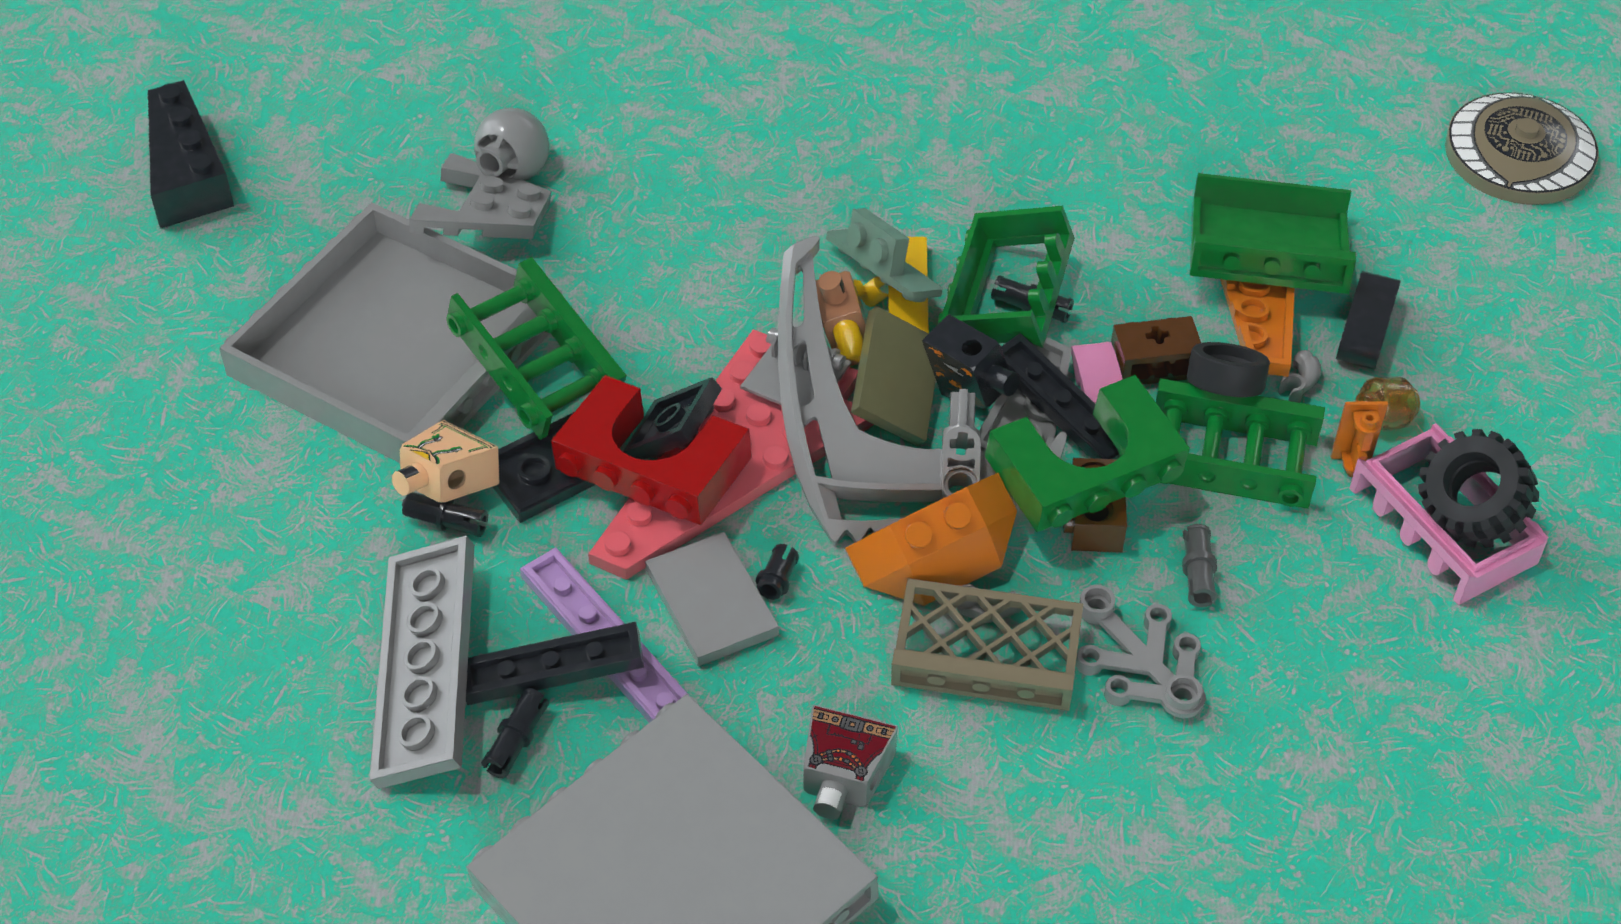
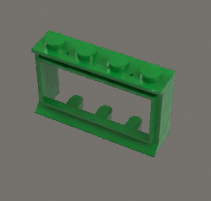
M1052 206L975 213L971 227L965 233V245L961 256L957 258L956 273L953 282L948 286L947 301L944 310L939 313L938 324L949 314L991 337L998 343H1007L1021 333L1031 343L1044 348L1075 239L1064 207ZM1045 243L1047 250L1045 261H1038L1036 265L1039 278L1037 289H1030L1028 292V301L1031 306L1030 311L976 314L996 247Z

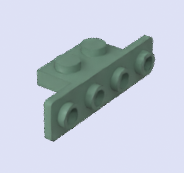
M853 209L848 229L827 231L826 239L837 246L841 253L849 255L859 262L860 267L870 270L880 277L882 283L898 290L906 300L924 302L926 298L940 297L942 295L943 288L905 262L909 238L868 209Z

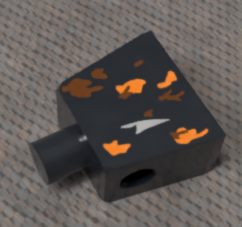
M948 314L922 340L941 395L950 398L951 392H959V389H968V393L976 394L975 406L984 409L990 407L1002 394L1011 396L1017 391L1020 384V376L1018 373L1008 369L1001 345L996 340Z

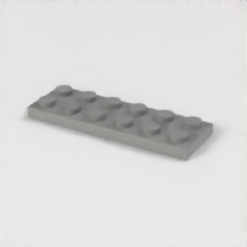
M467 535L391 556L388 559L369 778L378 789L462 768L475 546Z

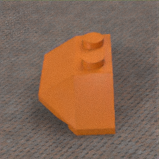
M996 473L924 507L844 549L863 587L904 600L908 578L962 586L1001 568L1017 509L999 473ZM915 594L913 603L925 606L936 599L933 596Z

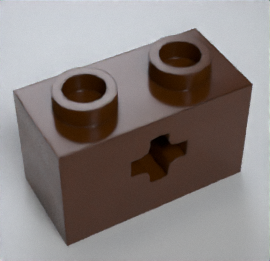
M1192 316L1113 325L1111 343L1118 360L1122 379L1136 375L1142 385L1159 383L1160 378L1172 381L1188 380L1187 372L1191 350L1196 344L1201 343Z

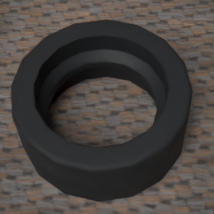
M1221 342L1199 343L1191 350L1187 379L1195 387L1210 393L1231 397H1254L1261 395L1265 390L1270 361L1266 355L1248 347Z

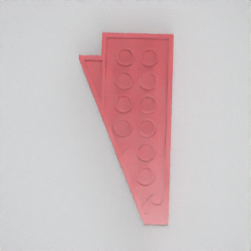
M753 329L715 380L722 390L713 404L715 406L714 411L704 419L698 429V432H700L712 415L749 428L752 454L750 461L703 524L698 525L685 519H677L670 513L649 505L639 504L629 498L588 553L589 564L627 580L646 568V560L674 551L796 474L786 439L781 405L740 389L741 384L771 346V344L766 342L767 334ZM849 367L838 382V386L858 429L864 432L874 424L851 413L852 402L847 399L855 389L858 370ZM816 420L811 421L804 428L812 464L826 456L819 425ZM677 447L669 450L657 460L674 456L684 449Z

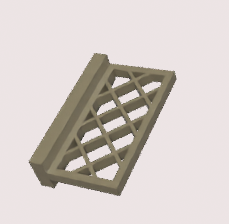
M908 578L896 648H894L892 659L891 685L1069 711L1075 677L1083 603ZM914 595L933 596L941 606L923 617L913 605ZM965 601L977 602L985 612L967 623L955 608ZM1009 607L1019 608L1029 619L1011 629L999 614ZM948 613L960 628L942 639L930 624ZM1052 614L1073 616L1071 627L1057 636L1043 620ZM912 616L916 622L909 626ZM992 620L1004 635L987 646L974 630ZM1036 626L1048 642L1031 652L1019 636ZM921 629L935 644L924 652L905 649L907 638ZM967 636L979 651L969 658L957 657L949 646ZM1070 639L1069 648L1067 649L1063 643ZM1009 642L1024 657L1013 665L1001 663L993 654ZM1055 648L1067 662L1066 671L1046 670L1038 659Z

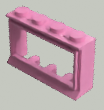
M1435 423L1430 430L1367 461L1358 459L1349 489L1356 494L1372 485L1377 490L1373 501L1375 513L1382 517L1395 509L1404 518L1400 530L1402 542L1410 546L1421 540L1422 537L1432 548L1427 562L1430 572L1434 575H1439L1450 567L1461 578L1453 598L1460 605L1537 565L1549 537L1543 532L1539 524L1525 517L1523 522L1527 527L1521 533L1516 529L1509 533L1512 538L1509 542L1512 546L1476 564L1392 476L1424 460L1430 451L1437 454L1441 450L1438 443L1443 439H1446L1448 443L1454 441L1451 436H1448ZM1481 472L1468 478L1459 491L1475 506L1489 500L1496 493L1498 486L1489 478L1486 472Z

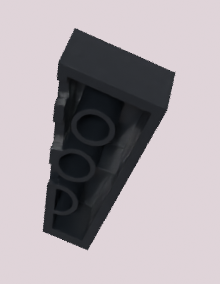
M185 81L169 83L148 90L150 195L160 229L234 207L226 172Z

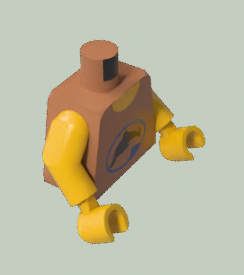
M828 271L823 273L818 280H815L822 325L830 347L832 349H839L840 354L845 356L846 360L851 361L850 366H853L860 362L867 322L861 300L868 307H873L888 297V293H884L879 289L885 284L881 282V278L878 276L863 285L860 280L853 279L849 271L840 273Z

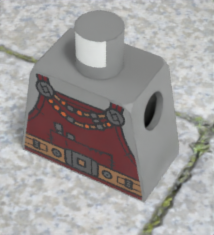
M813 705L804 760L803 790L808 794L817 796L813 809L819 816L826 819H838L844 803L858 807L868 805L895 757L897 725Z

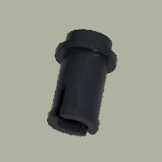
M778 544L773 548L765 569L761 570L756 576L757 589L760 595L770 600L779 599L788 592L790 585L788 579L799 560V554L793 547L786 560L782 558L788 546L786 544Z

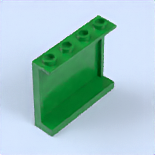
M1197 173L1192 204L1189 276L1349 294L1356 263V252L1349 250L1347 212L1351 190Z

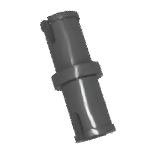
M1203 524L1189 525L1187 530L1184 529L1183 531L1186 556L1182 560V570L1188 577V601L1196 607H1207L1212 605V601L1215 602L1217 600L1214 584L1217 559L1211 552V531L1209 527Z

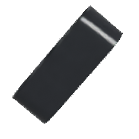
M1362 270L1338 348L1337 360L1376 369L1401 280Z

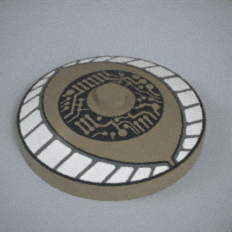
M1494 93L1467 102L1452 117L1445 139V150L1448 160L1454 170L1467 183L1487 195L1519 204H1550L1576 195L1591 180L1599 156L1596 138L1580 117L1556 102L1524 93Z

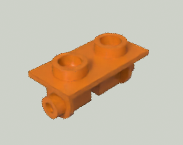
M1388 401L1345 402L1330 457L1331 459H1342L1343 467L1348 476L1353 477L1358 459L1367 461L1373 458L1388 407Z

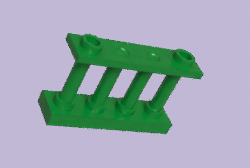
M532 257L518 263L513 288L472 308L468 307L458 293L450 298L446 317L450 331L456 337H461L517 409L522 424L528 429L531 428L540 440L548 435L553 411L591 392L605 375L622 382L626 380L627 375ZM519 302L527 303L537 316L495 338L490 335L481 323V321ZM544 331L551 333L560 345L555 350L519 368H516L504 353V351ZM567 361L574 363L584 375L581 379L540 399L528 383L530 380Z
M1160 378L1156 403L1180 434L1181 423L1206 427L1202 455L1188 453L1182 474L1174 481L1162 484L1179 485L1273 502L1289 507L1295 506L1309 509L1317 476L1302 473L1306 444L1317 446L1324 420L1325 407L1264 396H1223L1199 389L1190 383ZM1223 430L1248 434L1243 463L1218 458ZM1264 437L1289 441L1285 470L1260 466Z

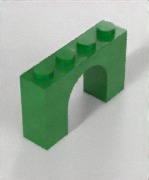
M1136 375L1102 387L1098 392L1093 416L1112 440L1120 454V458L1109 465L1085 468L1063 461L1050 450L1028 417L990 431L985 458L994 471L999 473L1005 487L1036 532L1049 527H1061L1076 516L1086 512H1098L1111 502L1123 497H1135L1148 487L1160 482L1170 483L1182 474L1190 447Z

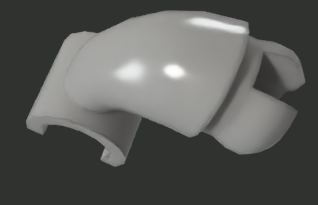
M1309 350L1299 351L1294 356L1292 364L1299 374L1289 373V377H1282L1278 392L1282 394L1285 391H1291L1288 401L1300 403L1303 393L1313 388L1320 378L1321 364L1318 358L1313 356Z

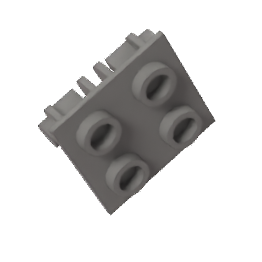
M772 327L766 337V342L771 344V346L741 384L740 389L781 405L778 369V329ZM805 344L800 345L793 352L800 407L814 400ZM827 347L833 372L838 383L850 367L851 361L846 360V357L840 354L839 349Z

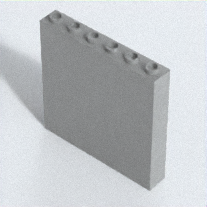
M371 202L360 214L354 216L351 222L336 237L330 239L327 245L311 261L305 263L302 269L286 285L280 287L276 294L260 310L255 311L235 334L229 336L219 349L227 376L400 463V448L403 443L443 420L462 429L500 388L461 337H456L450 331L446 317L452 295L458 293L468 307L472 308L513 288L517 269L424 227V234L409 233V219ZM519 302L481 321V323L490 335L495 338L537 316L527 303ZM544 331L504 351V353L515 367L518 368L550 333Z
M688 694L675 703L665 705L657 713L654 720L640 731L635 730L629 733L617 749L604 759L600 758L592 762L580 778L568 787L556 790L543 807L531 816L519 819L506 836L493 846L489 845L482 848L474 856L472 862L466 866L474 890L506 924H849L878 899V876Z

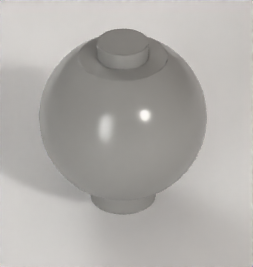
M502 108L489 114L480 123L474 138V152L478 168L486 176L497 177L501 173L511 175L509 178H519L524 181L535 176L546 163L549 154V138L541 121L532 113L520 108Z

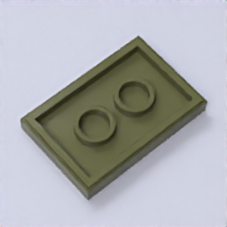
M875 306L868 312L851 413L919 446L927 440L936 381L922 342L928 333Z

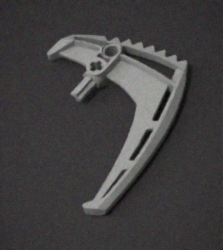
M812 236L793 244L783 255L778 319L780 398L786 439L796 476L811 511L829 540L836 545L845 535H848L854 542L865 538L869 533L872 534L902 519L842 520L837 498L876 502H937L953 494L949 490L951 487L958 485L967 487L996 474V472L985 458L986 451H981L980 430L974 427L976 394L968 393V389H959V392H951L949 427L943 430L942 449H921L898 445L871 436L858 429L844 403L833 372L824 336L813 258L817 255L820 244L819 236ZM802 271L804 321L800 326L794 327L793 304L796 275ZM805 344L814 400L800 407L793 352L800 345ZM813 420H816L819 425L831 478L815 476L804 431L805 426ZM1065 432L1058 433L1049 447L1060 459L1067 439ZM956 449H965V455L956 454ZM1010 496L1016 509L1019 510L1020 507L1017 505L1013 497Z

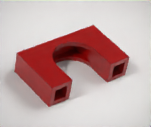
M605 375L552 438L551 443L556 469L567 476L578 477L596 484L603 490L614 491L629 497L639 504L649 505L670 513L677 519H685L702 525L752 458L749 428L712 415L689 446L680 453L660 460H642L631 457L621 451L620 447L644 418L641 390L636 386Z

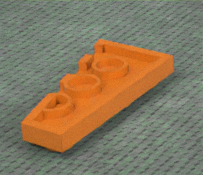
M1220 279L1240 346L1259 351L1268 357L1270 361L1268 375L1289 377L1292 358L1295 288Z

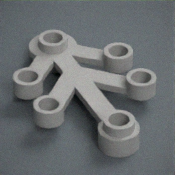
M1102 585L1086 587L1082 591L1079 603H1083L1082 617L1089 624L1101 625L1128 654L1101 650L1095 645L1082 646L1078 650L1076 658L1078 671L1089 676L1098 674L1101 669L1149 675L1156 683L1131 682L1122 675L1111 676L1106 681L1104 697L1108 703L1114 706L1126 705L1130 699L1160 703L1166 712L1178 718H1190L1199 714L1206 700L1204 689L1200 682L1194 678L1195 661L1199 657L1201 648L1200 640L1190 633H1183L1175 638L1172 653L1178 663L1176 675H1174L1163 664L1166 631L1170 628L1172 619L1171 610L1162 604H1153L1146 609L1144 626L1148 630L1147 644L1145 645L1114 613L1115 595L1109 588ZM1158 616L1163 618L1164 621H1155L1151 617ZM1181 646H1189V647H1191L1193 650H1192V651H1185V650L1181 649L1180 647H1181ZM1086 657H1091L1095 659L1097 662L1089 663L1083 659ZM1112 688H1121L1125 692L1115 693L1112 691ZM1176 697H1184L1187 700H1180Z

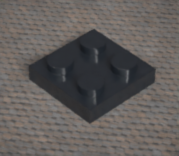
M710 377L654 400L623 452L637 459L656 460L669 450L677 447L679 449L687 448L699 433L698 429L704 419L714 411L715 406L713 404L722 390L720 385L713 377Z

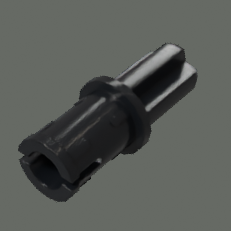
M412 492L406 495L402 502L403 515L436 524L437 528L442 531L446 530V528H451L481 537L486 527L470 523V519L488 522L487 510H479L456 504L454 500L445 503L437 502L423 494Z

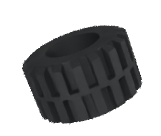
M1472 429V435L1468 437L1463 431L1455 433L1456 440L1450 443L1443 439L1438 443L1441 450L1437 454L1432 451L1429 452L1425 459L1430 465L1429 467H1421L1419 473L1424 483L1418 484V490L1424 499L1422 504L1425 510L1457 543L1461 539L1466 546L1475 548L1477 542L1480 541L1485 548L1494 547L1495 539L1500 538L1503 543L1512 540L1509 533L1515 529L1521 533L1527 527L1523 520L1525 517L1533 519L1536 509L1532 502H1539V491L1535 487L1538 484L1536 475L1522 452L1519 451L1515 443L1510 439L1504 441L1500 433L1491 431L1487 437L1482 429ZM1481 472H1494L1501 475L1500 485L1496 493L1486 502L1475 506H1465L1457 503L1458 492L1461 486L1471 476Z

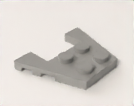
M450 153L441 167L440 181L472 187L470 194L460 211L419 203L410 217L409 233L424 234V227L443 228L444 235L458 236L462 229L482 230V237L533 239L550 206L551 191L519 178H509L511 175L501 173L497 177L486 176L478 168L477 162Z

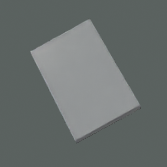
M725 532L645 561L646 571L698 667L779 636L777 622Z

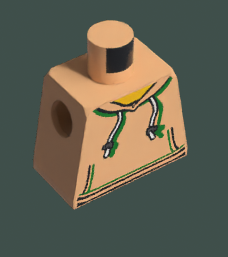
M445 420L440 421L402 444L400 448V470L392 475L393 486L400 495L405 496L417 491L437 502L444 503L499 484L498 446Z

